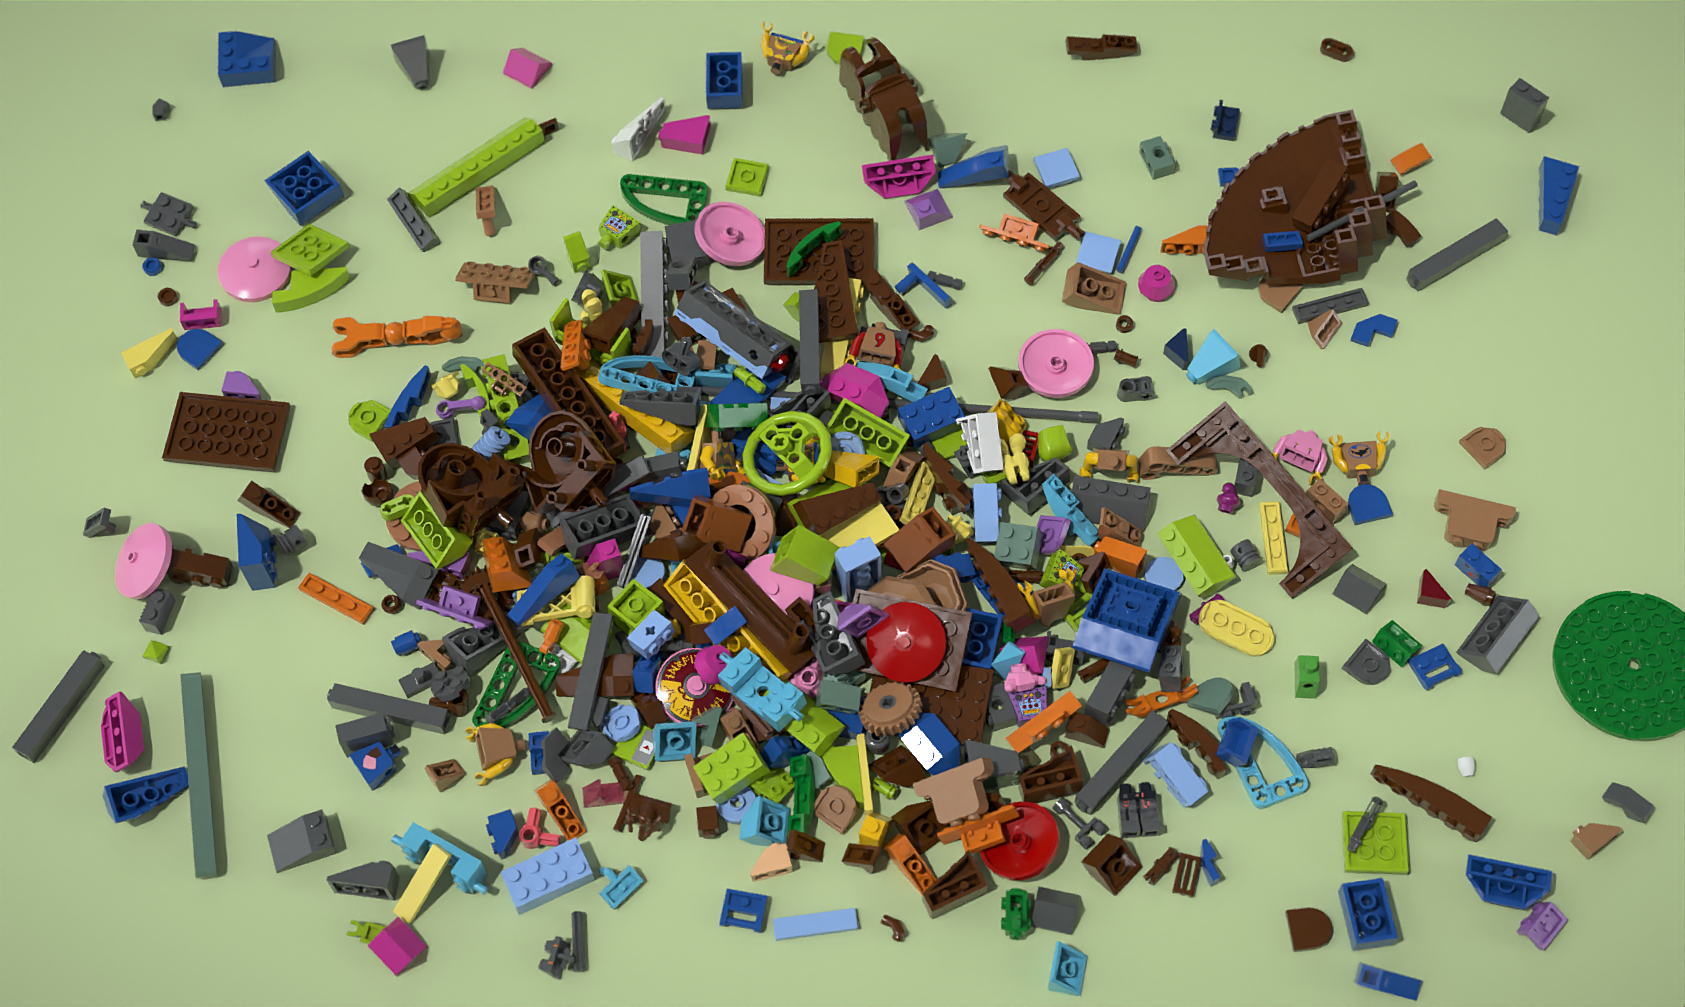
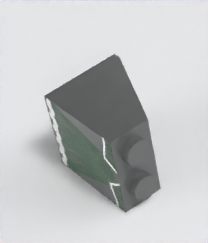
M972 740L965 741L964 756L966 763L979 758L992 760L994 771L988 779L983 780L984 790L1018 785V777L1023 774L1024 764L1023 759L1018 757L1017 751Z

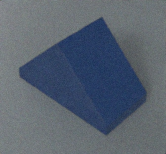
M1182 329L1165 344L1163 352L1167 358L1182 370H1186L1188 364L1187 329Z

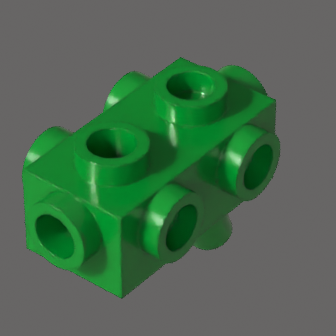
M1012 888L1010 891L1006 890V896L1001 898V910H1005V917H1001V930H1005V936H1010V939L1020 940L1022 936H1026L1027 931L1031 930V918H1027V911H1031V898H1027V891H1022L1020 888ZM1017 903L1020 907L1013 908L1012 904Z

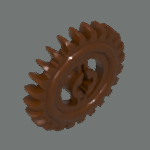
M484 565V569L481 571L476 566V573L469 569L470 576L468 577L463 573L464 581L457 579L460 587H453L468 593H472L474 590V595L481 597L477 616L492 621L494 618L480 592L481 587L491 585L487 568ZM514 590L498 592L496 601L504 616H506L504 611H511L508 605H514V600H512Z

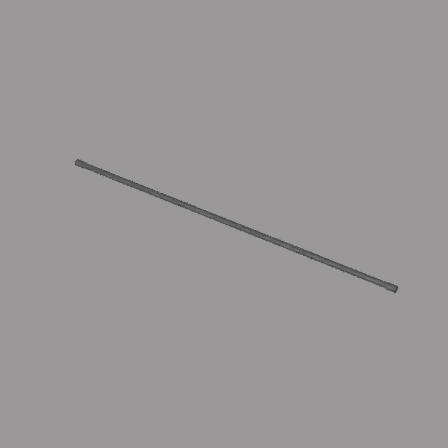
M510 372V376L518 378V382L521 383L527 377L525 373ZM700 385L692 386L701 387V395L717 396L725 388ZM775 391L767 399L771 400V397L794 398L798 392ZM888 398L889 405L887 408H901L912 402L904 399ZM831 399V404H840V402ZM958 403L963 413L971 414L987 413L992 405ZM1012 407V410L1022 417L1073 420L1088 423L1098 422V412Z

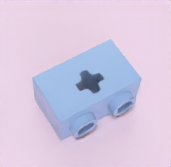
M653 610L627 639L634 650L649 659L659 651L666 641L671 639L675 630L669 620Z

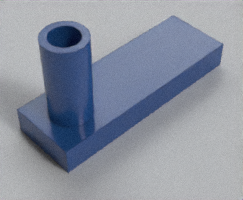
M913 262L907 266L909 274L894 286L896 291L902 295L917 281L945 309L951 305L950 297Z

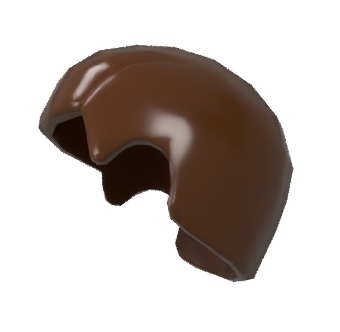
M373 479L369 485L364 483L361 490L366 502L377 507L390 501L393 496V489L390 483L385 480Z

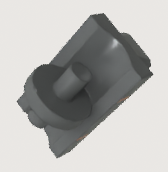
M556 936L555 940H547L544 948L550 954L549 960L542 959L538 968L554 979L560 980L562 971L566 970L567 964H574L575 958L570 956V943L564 941L559 936Z

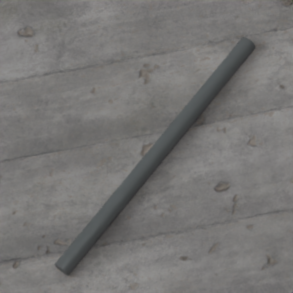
M1414 180L1382 196L1384 203L1418 186L1417 182ZM1361 207L1351 213L1363 211L1364 207ZM1349 214L1306 235L1307 240L1310 242L1348 223Z

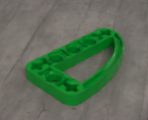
M626 174L620 180L621 192L628 205L641 215L665 225L692 221L693 214L696 215L697 220L700 212L706 206L708 190L707 185L702 181ZM645 182L651 183V186L648 188L642 187V184ZM662 184L669 185V188L666 190H662L659 187ZM679 186H685L687 188L685 191L682 192L677 190ZM631 193L687 198L689 201L686 217H678L654 210L638 201ZM698 202L701 204V207L693 208L692 204Z
M517 641L529 666L546 673L539 684L545 695L553 684L555 676L560 671L561 662L559 658L551 653L544 654L536 647ZM508 646L473 715L472 722L476 728L488 724L487 721L481 724L478 722V719H482L485 714L482 709L491 713L501 705L519 669L516 662L512 660L513 656ZM532 653L539 654V659L536 662L529 661V656ZM543 659L549 663H552L554 660L556 666L549 668L548 664L543 662ZM507 663L513 665V669L510 672L503 671V666ZM497 681H503L505 684L501 690L494 689V684ZM532 694L520 707L496 721L495 724L505 729L526 716L536 706ZM489 698H494L496 704L490 708L486 707V701Z

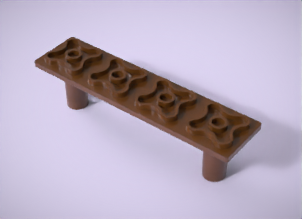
M711 540L687 558L684 564L729 610L734 606L737 607L747 621L744 625L790 673L794 674L815 656L811 650L812 644L808 639V627L804 624L795 625L725 553L727 546L723 541Z

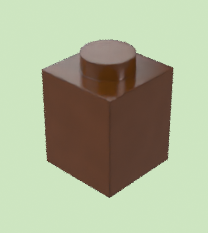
M717 806L696 807L699 837L711 839L720 835Z

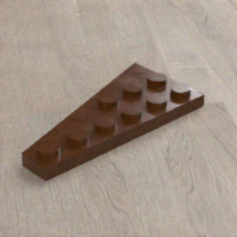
M839 240L824 243L820 268L816 277V286L814 287V289H818L820 343L858 336L843 242Z

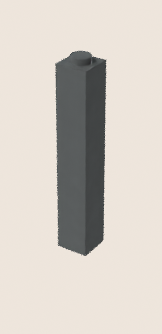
M1495 218L1409 269L1406 278L1409 285L1419 292L1503 242L1508 230Z
M818 289L799 290L802 395L821 394Z
M678 451L645 458L651 474L621 491L629 490L631 487L651 481L657 484L668 476H671L673 479L682 476L681 472L687 469L686 460L680 456ZM629 462L616 464V470Z
M85 650L81 652L12 748L18 755L32 763L36 762L104 668V664L100 660L101 657L93 651L88 653Z
M334 683L333 688L329 690L327 700L333 709L363 716H371L383 712L385 718H389L390 722L440 734H445L451 717L448 709L337 683Z
M1152 710L1078 792L1074 802L1076 807L1081 812H1087L1091 815L1167 730L1168 722Z

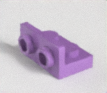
M1538 902L1533 906L1530 915L1521 921L1520 927L1516 932L1519 935H1526L1539 950H1544L1568 919L1552 902Z

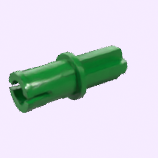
M1003 620L1001 627L1003 642L1006 644L1009 641L1014 643L1016 633L1012 626L1007 627Z

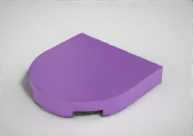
M1040 516L1036 526L1044 533L1040 553L1049 555L1059 549L1065 539L1071 520L1063 517Z

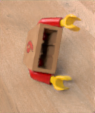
M877 322L875 327H868L866 332H861L853 340L849 351L850 357L845 360V364L851 360L855 366V357L858 356L857 360L891 367L894 364V368L901 370L899 365H901L903 349L898 340L895 339L894 332L886 330L885 323Z

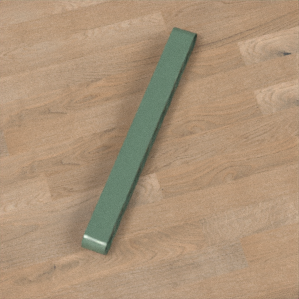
M201 672L186 673L180 675L196 878L217 876L202 679Z

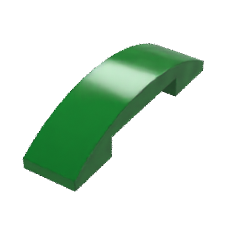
M839 221L814 230L798 243L787 262V276L789 278L803 267L802 258L823 240L826 243L832 242L842 234Z
M807 754L790 758V777L795 779L793 815L788 816L787 836H789L790 830H798L806 834L813 817L815 784L811 761Z

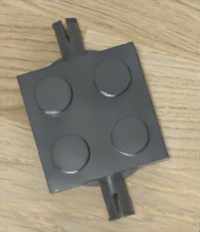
M161 192L153 204L146 201L141 203V208L149 210L143 220L145 225L175 237L185 225L193 229L197 226L196 221L189 219V215L194 207L188 202Z

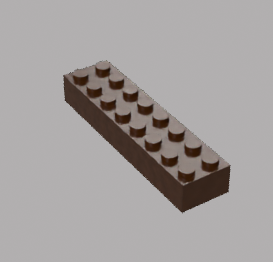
M545 327L512 344L513 357L551 412L562 410L575 413L587 423L612 458L624 453L625 442L573 368L562 371V351Z

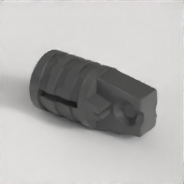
M1332 747L1311 749L1296 754L1297 763L1300 767L1315 768L1335 764Z

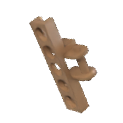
M489 362L482 368L483 373L495 380L491 384V390L496 389L499 391L501 397L506 395L507 391H512L522 397L523 393L528 390L526 386L518 382V378H512L507 375L504 369L500 370ZM489 367L492 369V371L487 372L486 368ZM503 376L508 377L506 382L501 381ZM499 383L505 385V388L501 389L498 387ZM519 386L523 390L518 392L516 388Z

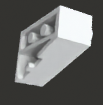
M996 412L978 413L956 419L957 424H961L964 433L961 435L962 439L967 442L969 448L967 454L973 473L1004 470Z

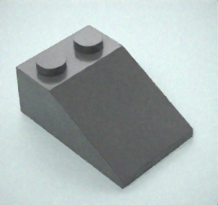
M322 809L303 815L267 835L277 873L337 854L328 819Z
M381 860L379 863L370 862L327 876L326 881L334 893L395 901L400 877L390 862Z

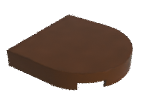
M1310 907L1286 910L1293 952L1316 950L1328 942L1332 933V925L1325 913Z

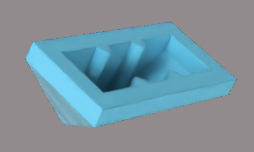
M1009 641L991 664L992 670H994L997 676L1006 681L1008 673L1011 671L1010 666L1020 664L1026 652Z

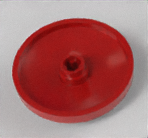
M899 602L884 608L882 611L887 612L889 617L867 632V652L874 667L885 677L898 682H915L931 675L941 664L947 647L946 632L938 616L929 608L913 602Z
M1014 802L1007 805H1013L1019 813V817L1001 823L1005 842L981 850L980 855L986 866L995 875L1006 880L1020 881L1037 876L1053 862L1059 850L1060 832L1056 821L1044 807L1032 802Z

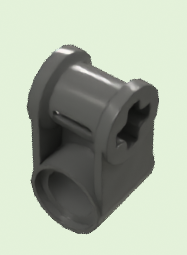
M1143 376L1140 378L1123 379L1118 387V399L1122 402L1151 400L1155 397V393L1151 388L1152 378Z
M905 483L876 488L882 498L880 502L884 508L900 503L910 493L909 487ZM896 490L900 492L901 496L897 495Z

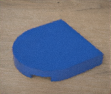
M192 329L185 332L179 338L177 351L182 360L196 370H199L223 343L203 329Z
M1364 484L1355 487L1351 491L1347 503H1349L1348 509L1354 525L1392 517V511L1387 498L1378 487Z

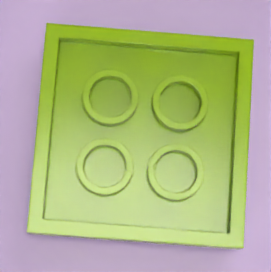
M308 224L272 250L271 255L272 258L312 276L350 247L348 241L312 224Z
M1342 812L1345 872L1408 874L1405 813L1378 812L1369 830H1364L1360 838L1362 844L1352 853L1347 850L1350 844V837L1365 812Z

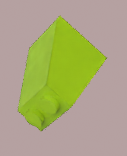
M798 525L781 538L770 571L819 586L824 581L830 579L832 575L831 567L835 563V553L839 546Z

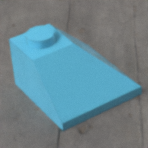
M761 796L757 797L741 820L739 839L759 846L786 843L790 808Z

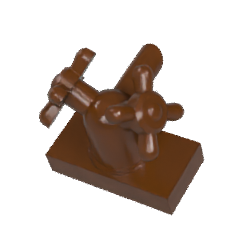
M633 793L625 820L628 825V831L633 832L632 825L638 823V839L640 841L650 837L652 832H660L659 823L667 824L670 820L672 803Z

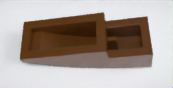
M659 578L648 590L663 601L666 616L672 620L677 619L680 628L684 630V623L693 621L663 586L665 582Z

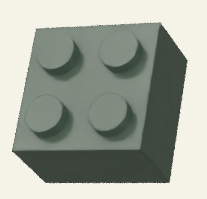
M1001 522L994 557L1003 566L1036 570L1044 533L1038 527Z

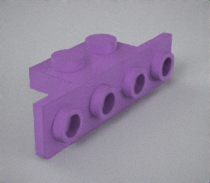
M448 585L443 586L439 602L428 598L416 601V604L421 605L424 610L438 611L441 616L455 617L456 621L474 624L473 627L478 629H485L494 623L477 616L481 597Z

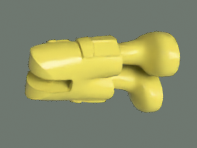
M590 289L585 290L582 293L584 310L581 312L580 318L584 324H590L603 314L604 311L602 310V302L597 297L596 292Z
M1019 433L1012 435L1009 439V446L1014 456L1009 455L1007 443L1004 439H1001L1004 468L1002 471L1012 485L1018 484L1017 473L1020 474L1023 482L1030 479L1028 457L1025 453H1022L1026 445V439L1024 435Z

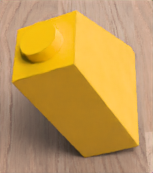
M832 450L828 467L825 470L826 474L823 476L851 487L860 486L879 474V456Z
M876 812L866 815L859 832V844L877 846L882 849L893 823L892 818Z

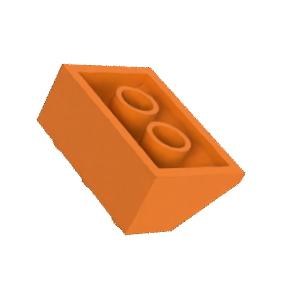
M503 537L483 539V556L493 592L528 588L532 582L528 570L518 569L514 553L516 545Z

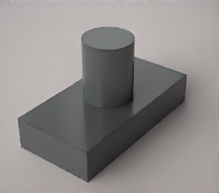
M104 507L86 519L83 536L90 538L100 531L113 534L116 529V523L109 521L111 509Z
M432 662L422 668H414L412 673L398 681L407 698H410L430 688L435 680V674L439 671L435 663Z

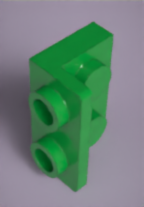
M1393 620L1383 626L1372 640L1378 648L1384 651L1400 667H1403L1408 659L1423 646Z

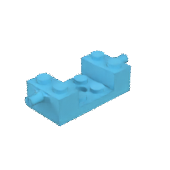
M745 647L734 658L730 657L726 652L720 655L719 658L727 664L718 674L721 685L778 732L793 718L798 722L803 719L804 715L800 711L807 704L804 693L790 682L785 684L762 666L760 658ZM767 689L769 691L768 695L764 697L758 695L761 690Z
M414 822L403 838L397 834L393 836L391 841L403 849L402 852L406 854V859L413 864L417 862L421 864L432 845L437 843L452 855L449 859V865L453 867L451 870L454 878L453 881L457 884L456 887L466 894L470 892L473 895L476 891L483 895L487 892L488 887L481 884L487 876V872L482 861Z

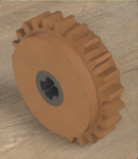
M895 681L894 683L887 682L875 689L873 688L870 693L866 694V699L861 700L863 705H859L860 711H858L862 725H864L866 730L869 729L871 734L875 732L876 736L880 734L893 736L896 733H902L905 729L908 730L911 724H915L914 719H919L918 713L922 712L921 706L923 705L920 695L915 688H912L910 684L905 686L904 682L898 684Z

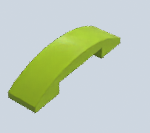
M461 364V371L468 389L476 387L479 396L484 397L486 400L485 408L478 410L479 417L481 418V412L485 409L492 413L483 383L473 370L465 364Z

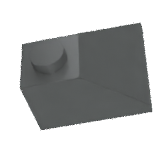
M577 730L558 756L563 762L576 766L603 763V761L610 757L614 746L600 732Z

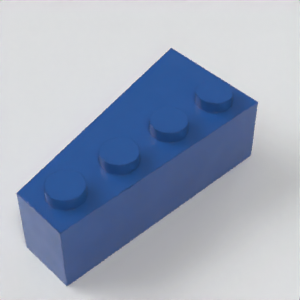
M1546 156L1543 157L1539 167V231L1557 236L1579 166Z

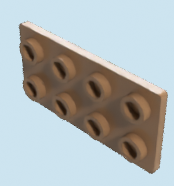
M468 261L463 263L455 279L456 282L473 283L474 300L510 303L511 287L527 289L535 274L528 267L517 268L510 265L497 266L492 263L478 264Z

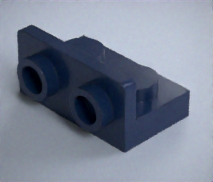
M1220 100L1219 106L1215 105L1213 116L1217 117L1216 120H1212L1211 131H1214L1213 138L1234 141L1240 108L1222 106L1223 100Z

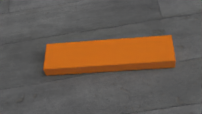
M311 573L307 574L298 587L299 591L362 625L374 610L373 606Z

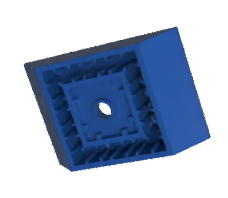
M1104 568L1081 618L1072 648L1150 672L1182 593Z

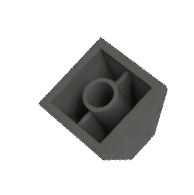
M425 35L390 44L395 62L414 88L418 90L427 88V85H429V50Z

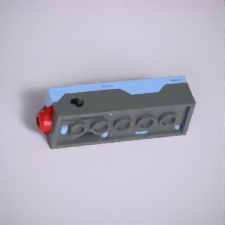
M703 280L684 292L674 314L682 322L694 328L697 333L706 337L712 344L721 348L724 353L736 359L739 364L748 368L761 379L773 371H782L789 363L787 352L792 344L707 281Z

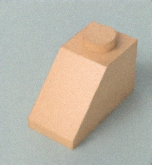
M773 843L764 850L751 870L752 882L792 873L786 843Z

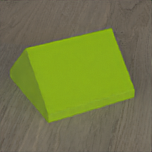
M604 269L601 271L610 307L623 297L638 301L631 276Z

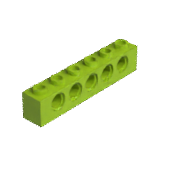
M505 354L483 359L484 366L489 362L500 370L504 369L505 373L510 376ZM487 367L486 371L491 372L492 369ZM482 372L483 377L488 378L489 383H485L487 393H492L493 399L490 400L492 411L496 410L498 427L506 431L511 438L506 446V450H503L505 460L517 464L530 462L528 440L513 429H506L507 425L505 423L514 410L519 407L515 393L507 391V394L503 397L498 396L499 391L496 389L491 390V384L495 380ZM503 376L501 378V381L506 382L508 380V377ZM499 383L498 387L504 389L505 385ZM505 408H509V409H510L509 412H506V413H503V412H502V410L505 409ZM519 442L517 446H511V443Z

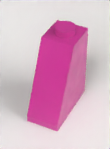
M704 115L664 123L663 129L659 130L658 134L661 148L703 155L711 128L710 116Z
M615 539L596 544L586 561L589 566L594 562H598L599 565L596 569L598 571L604 570L605 573L603 575L608 580L619 577L623 568L621 555Z

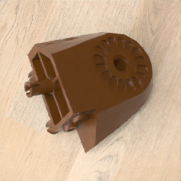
M561 410L551 412L541 418L534 427L529 439V457L533 471L523 472L535 513L547 514L556 508L564 512H576L580 505L588 507L593 501L599 508L606 506L604 502L608 503L609 500L602 491L615 477L616 462L587 423L575 413Z
M443 443L433 446L423 454L418 464V480L443 527L454 528L457 526L462 533L471 538L495 519L502 523L505 528H508L515 519L506 510L521 494L525 485V480L519 475L520 470L518 467L509 466L496 453L492 454L488 462L478 452L457 443Z

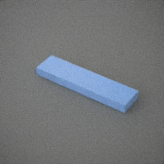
M855 908L773 919L775 941L858 930Z

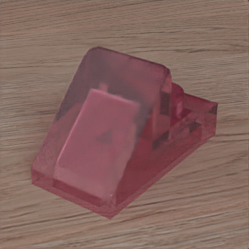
M598 779L583 787L584 808L624 804V792L619 785L620 783L602 784L601 779Z

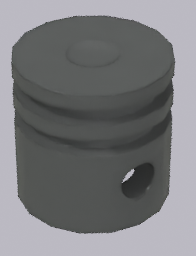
M297 525L284 531V534L281 533V536H276L287 556L290 555V552L294 553V550L297 551L308 545Z
M1250 539L1237 543L1230 550V553L1243 572L1253 569L1262 561L1261 556Z

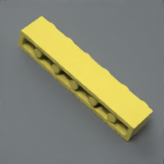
M849 278L857 326L858 319L856 314H860L861 303H859V299L864 296V287H861L860 279ZM854 337L825 342L820 365L821 381L824 375L845 364V360L850 357L849 347L852 345Z

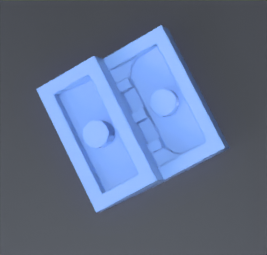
M1086 231L1076 263L1080 262L1104 273L1112 274L1121 240Z

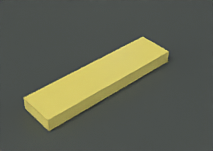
M924 461L919 465L899 520L905 525L915 516L925 511L935 483V478Z
M1279 501L1260 502L1259 508L1267 574H1287L1288 567Z
M857 734L864 813L866 816L873 813L865 736L864 734Z
M437 843L433 844L393 912L405 922L412 923L452 855Z

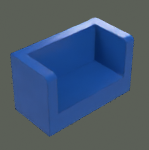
M1241 717L1228 720L1216 756L1234 767L1247 764L1259 729Z

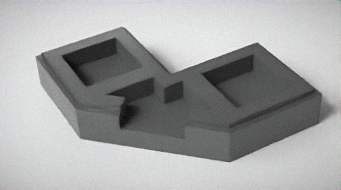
M557 727L552 729L541 741V749H543L542 769L555 783H558L570 770L557 755L569 743Z

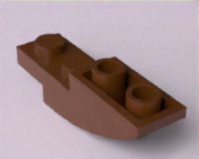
M1102 34L1101 38L1067 36L1065 40L1067 55H1080L1082 60L1113 59L1138 52L1136 36Z
M876 269L861 277V283L870 293V299L899 330L906 329L910 331L920 324L899 294L895 295Z
M1174 709L1169 710L1167 715L1168 725L1177 732L1181 745L1186 746L1188 750L1196 747L1195 751L1207 763L1206 767L1209 773L1215 775L1217 780L1223 777L1226 767L1220 758L1216 756L1219 743L1192 718Z

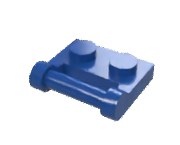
M1444 644L1408 660V664L1425 690L1432 688L1434 684L1449 677H1456L1462 674L1460 666L1455 663ZM1444 666L1449 668L1433 677L1428 678L1426 676Z
M727 888L719 926L726 927V925L752 929L756 933H761L768 899L767 895ZM729 912L756 916V921L728 917Z

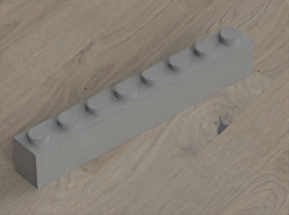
M662 231L640 232L641 327H645V319H653V339L645 356L659 357L667 349L665 348V343H669L668 332H665V327H668V316H665V311H668V300H665V295H668V286L664 284L665 272H667V269H664V264H667V253H664V249H667V238H663Z

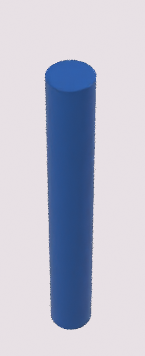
M1135 226L1116 269L1118 273H1123L1142 230L1140 226Z

